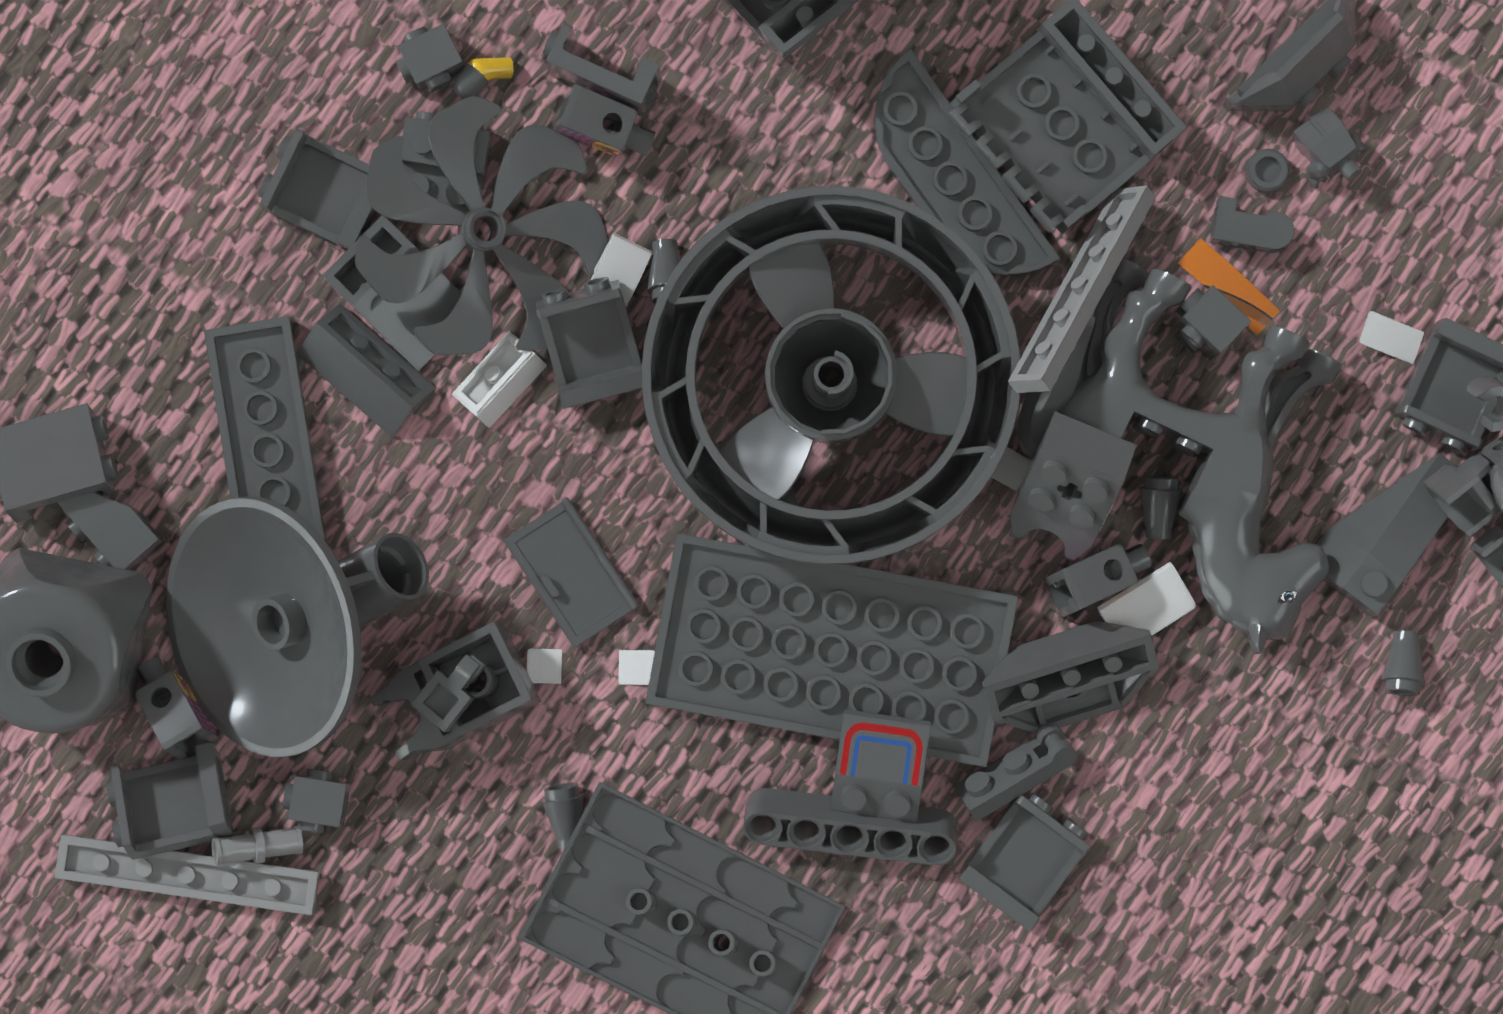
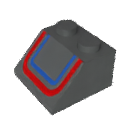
M845 709L830 810L917 823L931 722Z

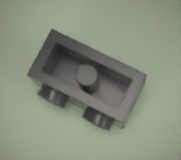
M1213 285L1204 293L1197 288L1175 310L1180 318L1173 326L1179 330L1175 336L1182 345L1192 353L1199 349L1211 360L1222 353L1246 328L1251 320Z

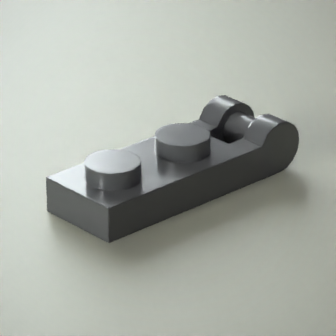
M1044 724L1038 729L1036 737L954 785L956 792L975 822L1074 763L1077 757L1076 751L1068 741L1064 740V734L1057 724Z

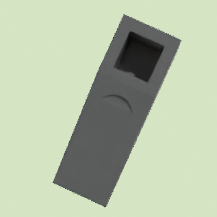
M93 492L49 504L53 509L60 506L70 517L65 522L66 525L82 542L88 538L98 549L94 557L102 565L133 570L165 542L137 509Z

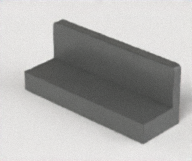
M341 303L315 323L298 350V355L391 437L399 432L410 414L422 405L436 389L434 385Z

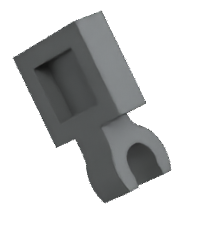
M466 654L450 676L443 670H437L411 705L443 732H449L475 699L465 689L476 680L486 665L473 654L471 656Z

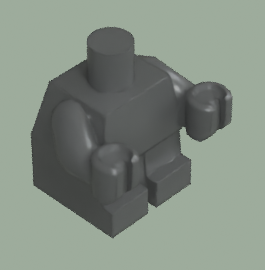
M1328 106L1324 107L1311 119L1293 131L1296 148L1310 161L1305 178L1314 188H1319L1321 181L1325 183L1328 177L1332 178L1339 172L1349 182L1357 178L1362 170L1354 160L1359 157V152L1363 154L1366 151V146L1361 141L1360 135L1357 132L1349 133L1344 123Z

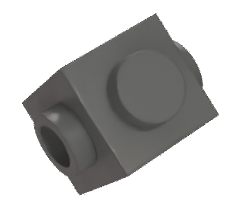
M444 23L429 31L427 27L418 28L405 35L403 38L405 42L398 45L403 58L396 60L397 66L406 84L415 81L420 91L428 87L429 92H435L448 86L453 81L451 76L460 72L464 67L463 61Z
M307 769L306 776H295L293 784L287 783L283 798V809L289 810V820L299 821L298 829L324 833L325 825L343 827L351 783L332 781L333 772Z

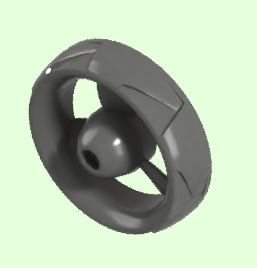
M844 186L808 187L772 195L739 209L704 234L683 256L664 285L649 321L642 360V393L653 441L664 465L677 486L693 506L713 524L744 544L776 557L817 564L859 563L896 554L924 541L961 514L980 493L999 464L1014 428L1020 393H1016L1008 383V380L1020 360V352L1011 313L999 285L976 252L953 229L923 209L885 193ZM839 244L868 249L899 262L915 273L932 289L948 311L958 332L964 356L944 352H924L895 357L889 341L875 324L857 313L834 308V289L830 265L821 245ZM749 272L762 302L784 328L774 340L766 361V391L772 408L745 424L730 438L719 453L706 430L698 406L696 394L697 356L702 336L715 308L732 286ZM826 370H834L841 375L843 381L836 387H827L820 382L819 375ZM885 414L903 424L926 433L953 436L938 461L921 478L903 491L881 502L849 510L825 511L807 509L780 501L791 489L802 472L814 441L831 444L856 439L874 428Z

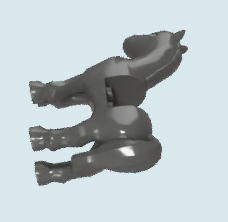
M1122 258L1112 277L1111 283L1103 293L1093 316L1085 326L1075 349L1071 352L1051 391L1027 392L1022 398L1016 415V434L1021 449L1026 455L1034 457L1056 411L1119 438H1122L1131 419L1135 421L1132 426L1134 430L1154 439L1157 435L1160 436V434L1174 440L1171 447L1191 457H1195L1196 454L1199 455L1200 453L1204 454L1185 492L1178 514L1188 520V528L1192 534V550L1202 594L1212 605L1216 616L1223 621L1229 622L1233 628L1246 634L1252 651L1255 654H1260L1264 649L1266 640H1279L1290 635L1300 614L1301 604L1326 578L1329 571L1328 558L1318 544L1303 542L1279 553H1260V518L1271 489L1274 471L1273 446L1284 421L1299 398L1309 389L1333 383L1343 365L1321 352L1310 349V342L1302 336L1285 328L1270 325L1265 334L1263 347L1247 353L1241 365V394L1234 412L1213 414L1182 407L1160 398L1154 394L1143 380L1140 367L1141 346L1151 324L1157 320L1166 308L1181 305L1192 287L1189 283L1168 272L1152 269L1144 288L1136 290L1143 286L1148 272L1139 265ZM1128 295L1125 303V312L1120 321L1113 326L1124 297ZM1298 360L1296 367L1278 372L1287 363Z

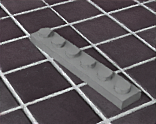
M1147 185L1119 188L1110 195L1008 380V383L1016 393L1051 391L1053 385L1057 382L1060 372L1071 352L1075 349L1078 339L1089 319L1093 316L1097 304L1111 283L1116 269L1127 253L1135 234L1144 222L1146 214L1156 198Z
M63 834L60 838L54 878L314 915L320 871L266 863L255 864L252 861H239L216 866L211 855L177 850L132 860L123 847H117L115 841Z

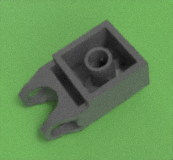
M1055 411L1010 514L1012 530L1009 536L1019 539L1034 529L1051 531L1064 543V559L1074 562L1078 556L1092 547L1124 483L1137 445Z
M493 621L417 660L416 663L399 671L383 690L370 697L373 706L378 707L393 701L409 700L413 702L437 670H443L450 676L466 654L469 656L473 654L486 665L481 673L487 675L485 688L483 690L473 689L472 684L478 680L476 678L465 689L475 699L449 732H443L419 712L421 719L417 732L408 739L404 746L395 751L399 760L404 761L423 752L447 750L542 702L504 624Z

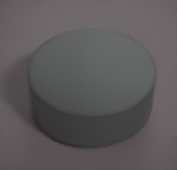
M1274 149L1257 151L1250 157L1245 168L1248 183L1255 190L1263 193H1270L1280 189L1287 181L1290 172L1286 157Z

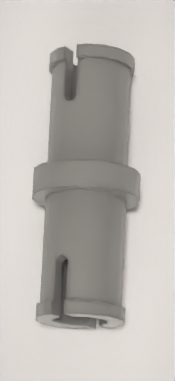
M294 826L293 828L262 832L260 828L251 829L249 834L221 838L213 837L211 842L214 863L218 866L246 860H253L257 864L264 863L265 858L302 854V833L298 826Z

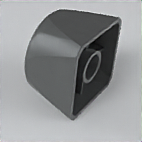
M17 548L4 557L0 564V717L22 729L55 734L77 730L119 716L134 706L139 677L137 668L141 665L152 594V586L142 572L23 548ZM46 642L52 644L60 652L61 656L54 653Z

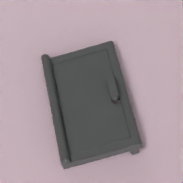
M568 497L563 498L560 504L503 540L573 648L578 647L632 610L638 609L639 604Z

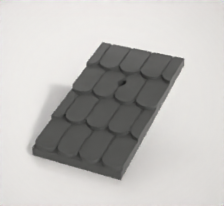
M599 782L518 939L669 1014H792L847 906ZM723 935H726L730 940L729 948L725 951H722L718 946V939Z

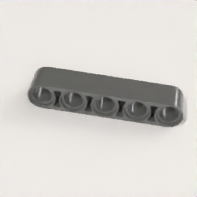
M760 788L753 791L746 801L743 824L744 833L749 840L760 845L927 865H943L954 858L956 853V819L950 812L939 808L919 806L916 823L830 810L832 796Z

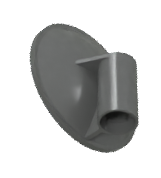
M253 496L237 497L218 502L198 514L188 525L176 546L168 573L166 590L167 623L173 652L182 677L188 684L203 713L225 736L236 744L252 752L271 757H287L314 749L328 740L345 720L354 701L361 670L362 647L360 628L420 597L427 589L429 583L428 564L416 543L399 533H388L337 561L333 552L318 532L300 515L278 502Z

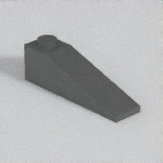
M1438 453L1382 493L1328 528L1316 543L1324 550L1329 563V571L1323 581L1369 616L1378 615L1448 517L1426 490L1423 481L1445 464L1454 463Z

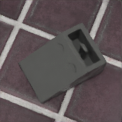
M383 215L364 233L376 246L388 254L404 255L420 252ZM357 240L322 277L419 372L436 354L430 352L414 334V328L444 321L456 306L461 292L441 273L425 290L405 303L388 302L376 293L355 265Z

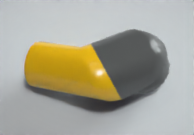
M511 57L470 60L454 79L453 90L455 94L460 98L476 96L491 79L512 78L514 68Z

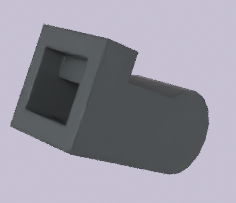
M1220 196L1216 200L1209 243L1265 253H1276L1283 250L1292 241L1294 225L1286 214L1270 212L1265 215L1235 211L1237 199Z

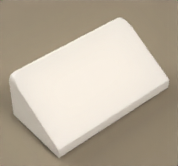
M510 331L452 393L457 400L488 428L501 417L547 366L533 351L518 350L516 344L519 339Z
M1169 562L1097 608L1106 623L1147 629L1151 635H1154L1194 610L1196 603L1175 567Z

